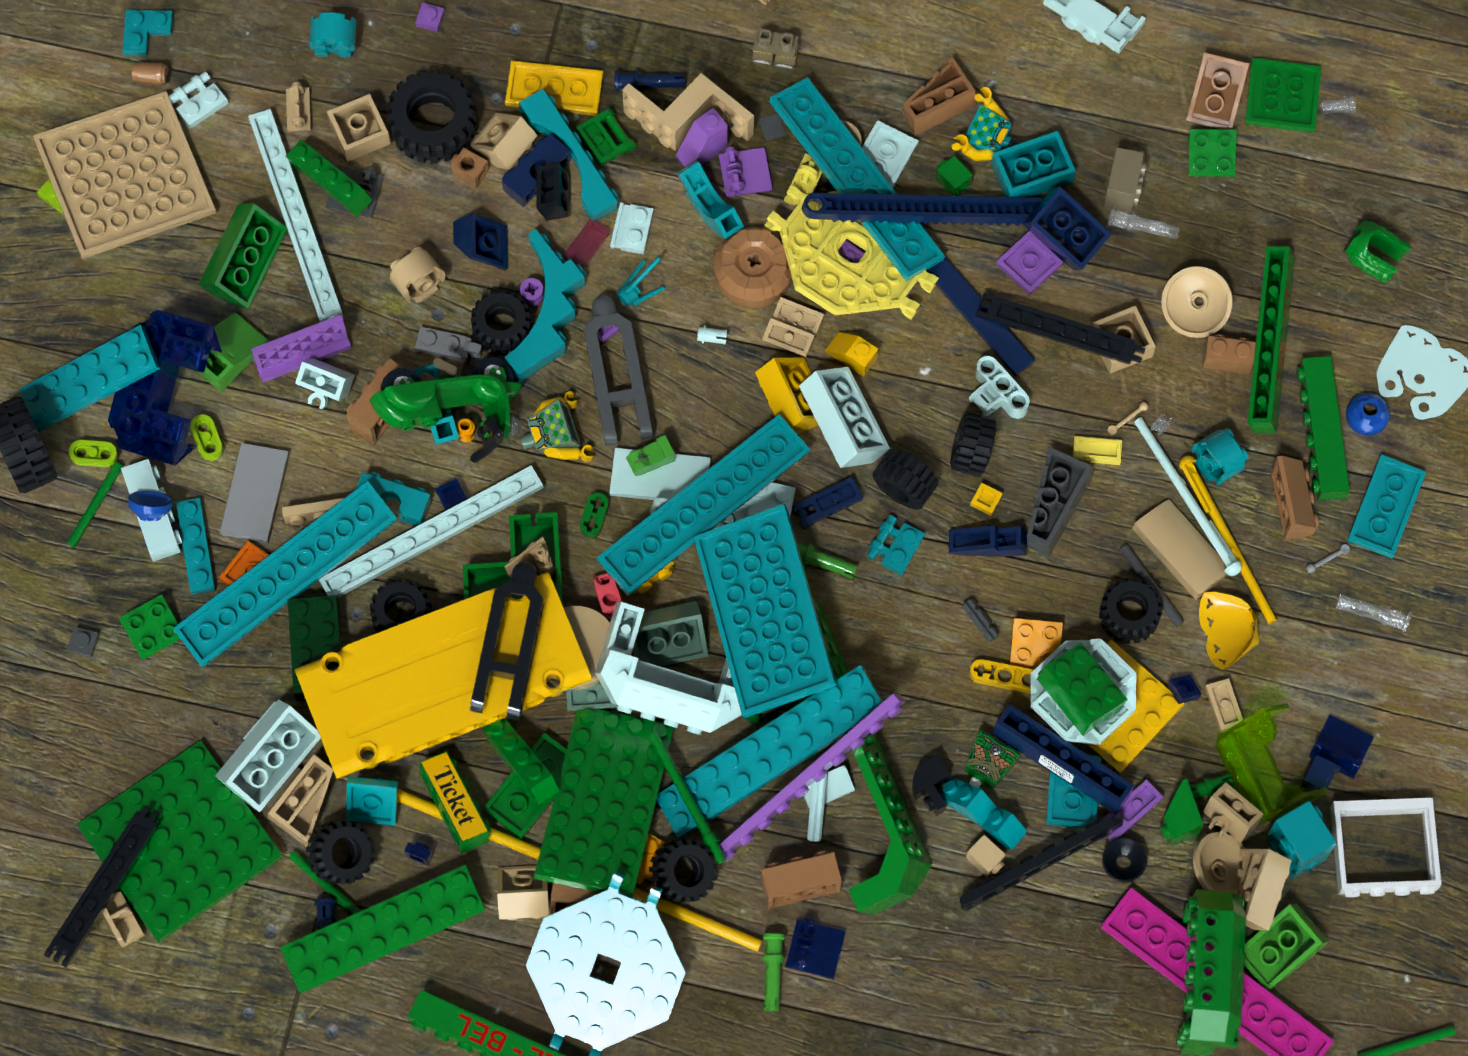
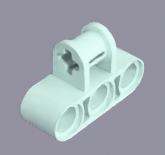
M991 356L980 358L975 374L982 386L975 390L968 400L978 406L982 411V416L987 417L999 407H1002L1012 418L1019 419L1027 414L1030 402L1027 393L995 358ZM989 367L992 369V372L984 373L981 368ZM1004 384L1008 389L1004 391L999 390L997 385ZM1015 401H1019L1024 406L1021 408H1016L1015 406H1013L1012 403Z

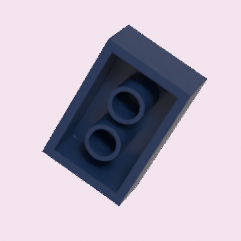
M1061 187L1052 188L1023 222V225L1073 271L1082 270L1111 236V233Z

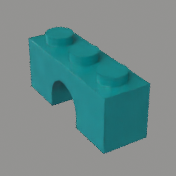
M362 472L356 489L369 481L383 501L395 499L400 502L397 512L399 521L414 526L424 523L432 503L431 495L428 494L427 490L420 487H415L414 489L407 487L405 483L393 479L389 481L383 479V476L375 472H370L369 474Z

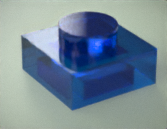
M457 478L435 488V492L445 511L467 500Z
M1191 675L1172 678L1167 684L1178 704L1198 700L1202 695Z
M408 842L404 850L407 858L429 866L433 857L429 847L420 842H415V844Z

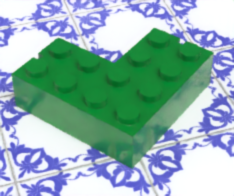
M557 512L536 513L537 526H532L531 514L509 515L511 559L524 552L532 542L538 541L543 537L552 557L553 567L556 570L552 581L563 606ZM508 562L463 565L464 600L498 588L508 582L510 579L504 567ZM514 594L511 597L513 599L518 600L521 599L523 596Z

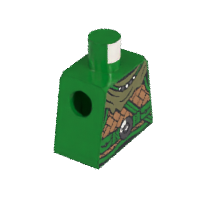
M980 730L964 769L967 774L971 775L968 784L978 788H982L986 784L994 789L1017 764L1021 753Z

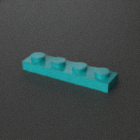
M195 498L176 502L191 595L216 591L201 499Z

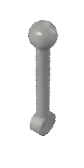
M1343 544L1340 550L1315 564H1308L1306 567L1307 572L1313 573L1316 568L1341 554H1348L1350 551L1349 545Z

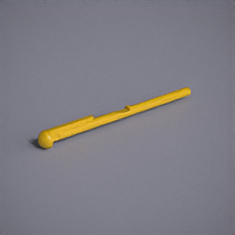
M1189 455L1182 457L1179 462V468L1183 469L1206 513L1209 512L1227 546L1237 561L1241 562L1242 568L1240 572L1268 625L1276 622L1275 615L1194 466L1197 460Z

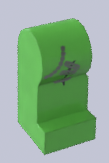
M666 435L657 438L656 442L631 452L626 457V460L634 475L640 476L674 462L675 453Z

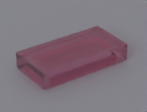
M589 219L564 253V258L567 260L571 259L575 265L579 264L584 270L609 236L610 231Z

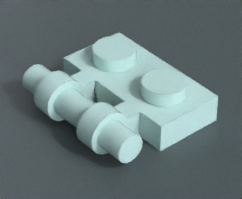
M203 72L199 76H193L190 78V82L182 87L178 86L168 96L172 105L177 101L182 103V105L176 108V111L190 129L229 104L227 98L215 83L207 88L205 87L204 83L210 80L207 72ZM197 89L199 93L191 99L186 96Z

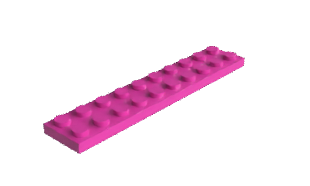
M1130 888L1102 924L1101 929L1187 993L1189 986H1185L1184 982L1185 972L1188 971L1190 962L1186 961V948L1191 940V937L1187 936V929L1133 888ZM1205 944L1206 950H1208V951H1212V950H1213L1211 947H1209L1207 944ZM1211 969L1203 970L1206 976L1212 975ZM1243 972L1242 1016L1238 1033L1268 1056H1323L1334 1040ZM1206 993L1202 995L1203 1000H1211V996Z

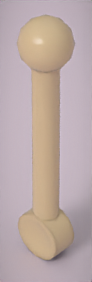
M1142 402L1138 409L1118 424L1109 426L1108 434L1114 436L1117 433V429L1141 411H1147L1149 405L1146 402Z

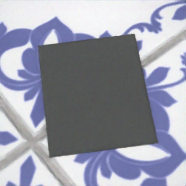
M778 113L759 118L766 141L786 136Z

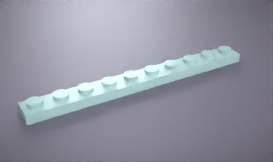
M271 109L249 115L250 124L319 321L322 322L338 315L343 317L289 160L285 157L287 154Z
M531 465L326 574L319 582L327 596L336 595L339 598L543 489V484Z

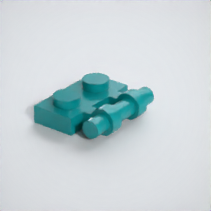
M889 515L886 522H882L880 525V532L876 539L871 541L869 545L870 550L866 556L873 561L878 554L883 556L884 559L881 562V566L903 576L923 541L925 533L906 523H903L901 529L898 530L894 528L897 518ZM888 536L894 538L890 548L884 546Z

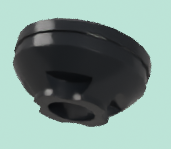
M1117 838L1111 841L1103 851V869L1114 881L1120 883L1133 882L1146 869V851L1134 839ZM1119 857L1128 858L1130 868L1120 870L1116 866V860Z

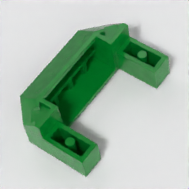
M1196 889L1193 897H1189L1186 908H1183L1182 922L1187 923V936L1191 937V940L1186 948V961L1190 962L1188 971L1185 972L1184 982L1185 986H1189V991H1187V996H1184L1183 1011L1188 1012L1187 1020L1183 1021V1025L1180 1026L1176 1036V1046H1180V1054L1211 1056L1216 1047L1238 1048V1028H1240L1242 1016L1246 913L1244 911V898L1232 892ZM1205 944H1212L1214 949L1212 951L1206 950ZM1211 969L1212 975L1206 976L1203 970ZM1206 993L1211 996V1000H1203L1202 995Z

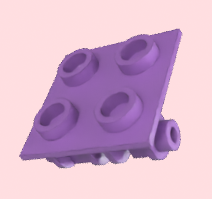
M728 147L725 149L726 152L724 154H719L726 198L772 191L765 147L737 151L735 147Z

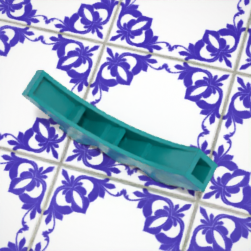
M536 229L528 233L529 244L535 251L545 277L544 300L540 314L530 333L512 352L505 356V362L510 366L514 377L519 383L566 353L565 343L567 340L561 331L558 330L576 319V306L569 296L585 286L584 276H586L583 268L579 264L575 265L571 259L564 262L558 251L553 252L550 248L551 243L546 235H540Z

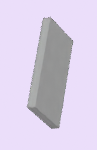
M241 443L220 529L221 535L268 543L289 457L288 451Z

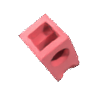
M608 573L592 577L601 613L608 621H611L616 602H622L614 579Z

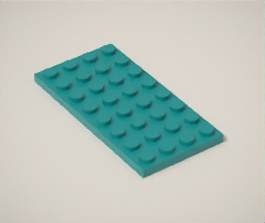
M782 504L694 536L742 716L747 718L837 686L787 506Z

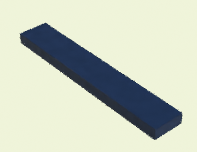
M945 257L943 261L926 270V272L939 278L935 285L1015 377L1034 363V359L1004 325L976 316L977 310L987 312V310L979 307L980 302H983V300Z

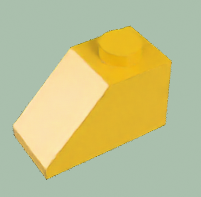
M838 332L825 349L826 353L863 377L878 357V348L860 336Z

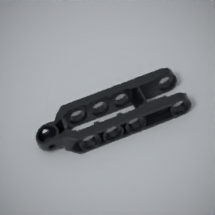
M529 562L517 563L512 570L511 579L494 591L471 699V712L483 714L485 695H488L491 676L514 680L507 718L520 720L544 609L543 598L535 587L537 571L535 566ZM514 594L527 596L530 600L517 665L493 661L495 647L498 648L500 624H503L504 604Z

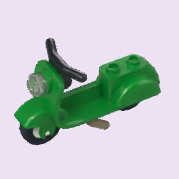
M497 357L481 359L473 368L470 376L459 377L457 374L458 368L440 358H435L433 365L448 374H442L439 379L425 372L418 376L407 368H397L390 371L383 378L381 391L375 393L369 399L371 406L380 418L390 426L402 429V431L411 430L416 426H423L424 428L435 426L443 416L441 409L480 404L486 419L480 423L481 426L477 430V435L482 439L483 447L471 455L470 460L473 463L479 462L492 453L504 438L515 437L520 430L518 418L510 413L509 402L518 394L522 384L514 382V374L510 366L504 360Z

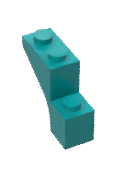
M952 777L939 792L946 805L980 826L1001 846L1013 850L1027 833V830L1012 813L998 808L981 788Z

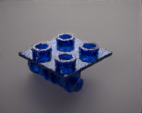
M1329 715L1309 758L1314 760L1316 755L1321 756L1341 766L1342 768L1339 772L1354 779L1374 736Z
M805 918L804 921L797 919L785 967L834 979L846 931L815 924L814 920Z

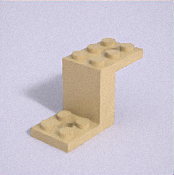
M702 73L665 111L661 110L629 83L622 89L624 113L630 119H636L640 122L642 128L647 133L656 135L663 146L666 148L671 147L675 152L684 141L694 120L712 108L716 110L737 137H743L748 141L754 135V115Z

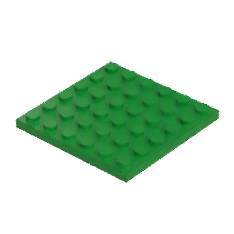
M201 740L76 824L103 863L136 811L141 813L147 805L151 807L147 817L150 818L154 810L160 812L156 820L159 823L157 829L119 886L158 943L283 858L244 800L215 777L221 768Z

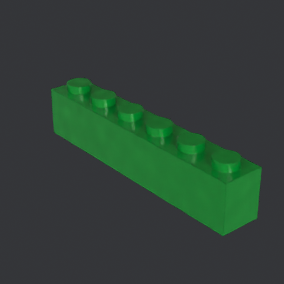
M1331 356L1303 358L1300 366L1296 368L1297 380L1301 381L1302 384L1299 397L1300 402L1304 403L1305 406L1302 419L1303 425H1307L1308 428L1305 441L1306 447L1311 450L1308 463L1310 471L1313 470L1314 479L1311 482L1312 492L1317 494V501L1346 499L1350 489Z

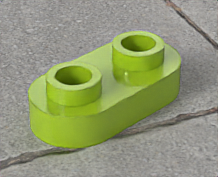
M200 414L195 416L190 423V429L199 453L207 461L217 460L223 453V445L215 424L208 415ZM202 426H206V427H207V430H206V431H204V432L199 431L200 427H202ZM210 447H214V448H215V451H214V452H212V453L207 452L208 448H210Z
M77 440L69 447L71 460L80 466L110 467L118 459V452L115 446L106 441ZM80 452H86L84 457L78 456ZM105 453L110 454L107 459H103L102 456Z

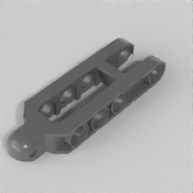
M607 295L598 296L592 303L593 319L584 332L605 445L618 444L612 409L630 405L635 407L641 440L653 438L632 323L617 313L615 302L611 297ZM615 326L619 329L622 335L624 356H626L628 376L632 389L608 393L597 336L600 328Z

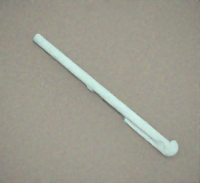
M1143 418L1136 419L1134 421L1136 427L1227 566L1224 572L1230 576L1239 574L1242 568L1241 562L1237 561L1211 520L1208 521L1186 487V482L1179 476Z

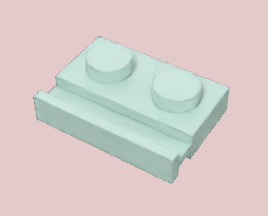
M620 202L610 247L644 255L654 212L653 208L633 204L625 205Z

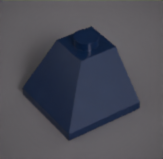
M473 213L453 221V244L469 259L502 270L508 269L507 225Z

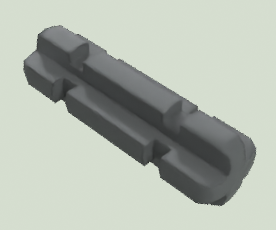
M974 599L967 600L962 606L966 614H970L969 618L981 633L983 632L987 642L994 641L999 635L995 627H991L992 623L980 608L978 609Z

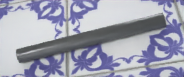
M1123 546L1120 552L1140 579H1142V582L1144 584L1149 582L1152 584L1150 589L1156 588L1159 592L1157 598L1161 597V607H1163V610L1176 627L1183 624V619L1129 546Z

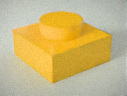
M981 483L970 506L992 516L1003 493Z

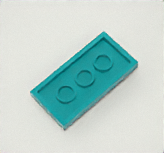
M1381 454L1347 541L1393 559L1426 471Z

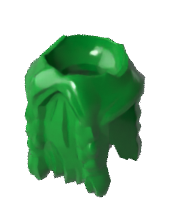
M1363 221L1357 226L1355 233L1352 235V242L1349 247H1345L1343 251L1347 254L1353 266L1359 267L1368 275L1377 278L1383 283H1387L1398 269L1368 251L1369 243L1397 261H1400L1406 252L1409 253L1411 247L1406 241L1399 239L1398 236L1388 231L1385 227L1379 226L1372 221Z

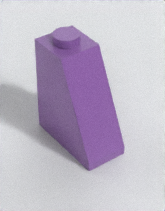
M714 108L694 120L682 142L676 157L684 167L695 160L699 161L702 166L727 148V124Z

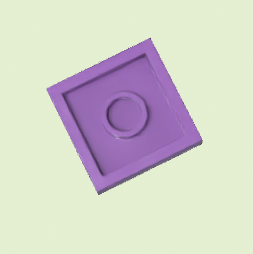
M1029 231L996 261V265L1030 296L1063 265V261Z

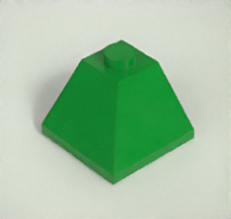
M1188 779L1182 780L1161 822L1162 825H1160L1161 835L1163 839L1168 840L1169 846L1197 838L1203 827Z

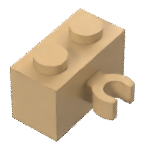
M1226 782L1210 797L1203 810V813L1212 819L1208 826L1210 829L1218 825L1222 828L1218 835L1219 837L1229 833L1239 843H1242L1256 829L1264 815Z

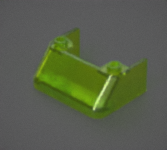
M1287 703L1261 708L1220 734L1216 741L1217 751L1227 773L1231 774L1230 778L1233 779L1235 790L1264 814L1259 824L1282 817L1306 802L1310 801L1312 803L1328 793L1327 788L1306 792L1300 785L1286 787L1267 744L1272 742L1277 734L1276 725L1272 718L1289 708Z

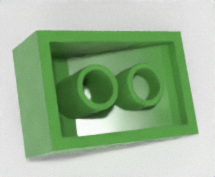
M1297 903L1289 904L1274 918L1269 931L1260 930L1245 944L1244 965L1267 991H1270L1311 959L1330 941Z

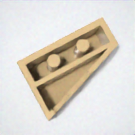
M313 755L268 813L269 820L304 846L309 844L308 839L312 835L333 774V769Z
M1240 849L1239 856L1243 857L1242 869L1237 870L1236 876L1240 878L1239 890H1235L1234 894L1243 897L1245 900L1246 926L1253 930L1269 931L1274 921L1277 904L1282 897V889L1289 875L1292 860L1270 849Z

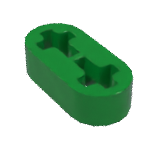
M593 493L586 501L580 521V531L588 539L598 537L602 531L608 511V500L604 494ZM601 500L603 507L599 506L597 513H594V505L592 503ZM593 518L595 519L594 524L596 528H593L590 532L587 531L585 525H589Z

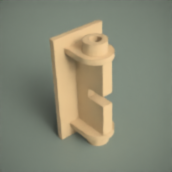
M294 82L290 89H286L287 132L311 131L309 87L303 88L301 83Z

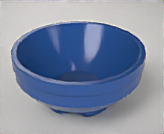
M1359 394L1347 406V423L1358 434L1365 436L1376 435L1382 432L1389 422V407L1385 400L1376 394ZM1372 404L1376 407L1377 413L1369 416L1363 411V406Z
M137 491L128 496L129 508L143 521H159L161 517L171 510L173 499L169 495L156 491Z

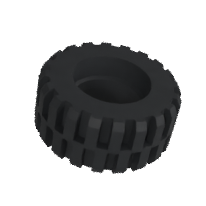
M425 70L420 71L419 75L415 77L411 74L406 77L407 82L401 81L396 86L397 92L392 91L389 97L390 102L387 103V120L391 138L395 141L396 147L400 151L405 150V155L410 159H413L414 156L417 157L418 162L425 163L426 160H431V164H437L438 160L444 159L445 162L452 160L451 156L456 153L460 154L463 146L465 148L469 147L472 143L471 137H475L477 114L472 93L468 87H464L462 80L459 78L454 80L453 75L447 72L441 75L439 70H432V73L426 74ZM428 103L443 104L454 112V117L450 123L442 129L435 131H425L415 127L411 123L410 118L416 109Z
M14 397L0 403V451L19 492L27 493L54 481L58 475L22 397Z

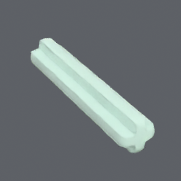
M827 776L818 783L815 781L812 783L807 839L813 842H819L822 838Z

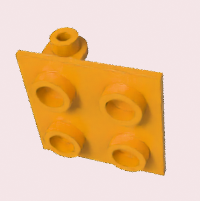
M1014 618L1010 665L1036 669L1061 645L1063 622Z

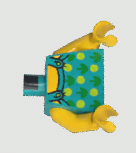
M988 87L980 88V91L983 92V97L979 93L975 94L974 99L977 102L984 103L983 105L980 104L966 135L960 134L955 136L954 139L959 143L952 144L954 151L961 150L963 154L975 162L991 160L994 152L1020 144L1019 140L1009 136L1012 124L995 100L991 98L992 93Z

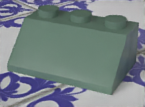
M697 601L644 612L632 650L633 656L640 661L660 667L708 657L703 622Z

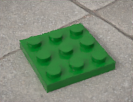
M1252 58L1245 125L1314 133L1322 66Z

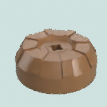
M742 228L724 239L715 253L714 276L717 286L725 297L738 305L750 308L768 306L778 301L780 297H783L792 284L793 280L781 236L767 228Z

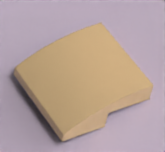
M780 297L762 340L807 357L825 314Z

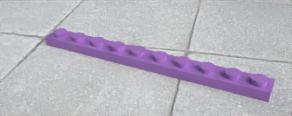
M893 693L720 843L719 846L727 859L725 862L736 855L735 850L740 845L746 846L754 839L753 834L759 829L762 831L773 822L771 819L777 813L781 815L791 807L790 802L793 799L803 797L810 790L808 786L814 781L818 783L828 775L827 770L834 765L836 767L847 758L845 756L846 753L851 749L854 751L865 743L864 738L869 733L875 734L884 726L882 723L884 720L899 714L902 711L901 706L906 702L900 694Z

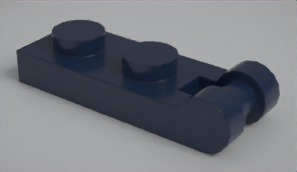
M851 477L792 506L795 515L800 517L802 528L806 529L816 522L862 501L863 497ZM813 507L815 513L809 515L807 509Z

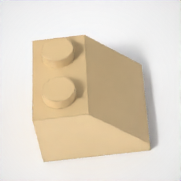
M496 112L475 137L469 148L495 167L510 170L518 163L524 151L532 146L533 140L538 135L521 116Z
M537 865L498 867L497 897L499 919H539L549 915L548 882L534 879Z

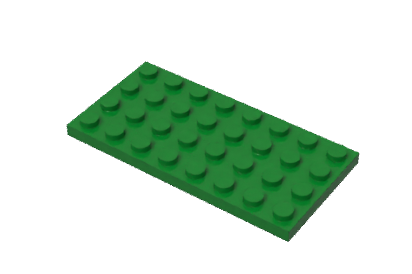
M600 709L576 711L557 785L560 792L554 796L534 879L600 893L609 888L613 874L619 872L625 875L619 892L633 897L665 767L650 741L649 735L657 732L667 751H669L674 727L661 722Z

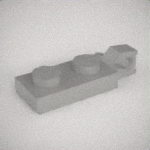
M421 326L415 344L416 352L457 361L467 360L468 356L480 358L483 350L481 344L473 343L472 339L466 336Z

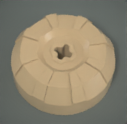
M583 606L564 607L592 678L591 681L570 689L579 690L600 684L595 672L610 622L602 614L591 608ZM557 679L549 680L555 686L560 684Z

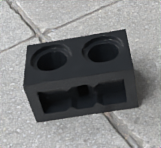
M559 163L537 167L536 209L546 221L569 217V175Z

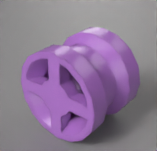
M528 278L521 283L520 295L524 299V304L527 303L528 306L535 307L543 301V285L538 279Z

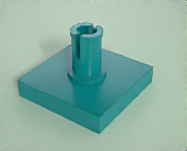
M348 776L346 821L396 826L398 782L383 780L381 777H378V779L376 777L368 779Z

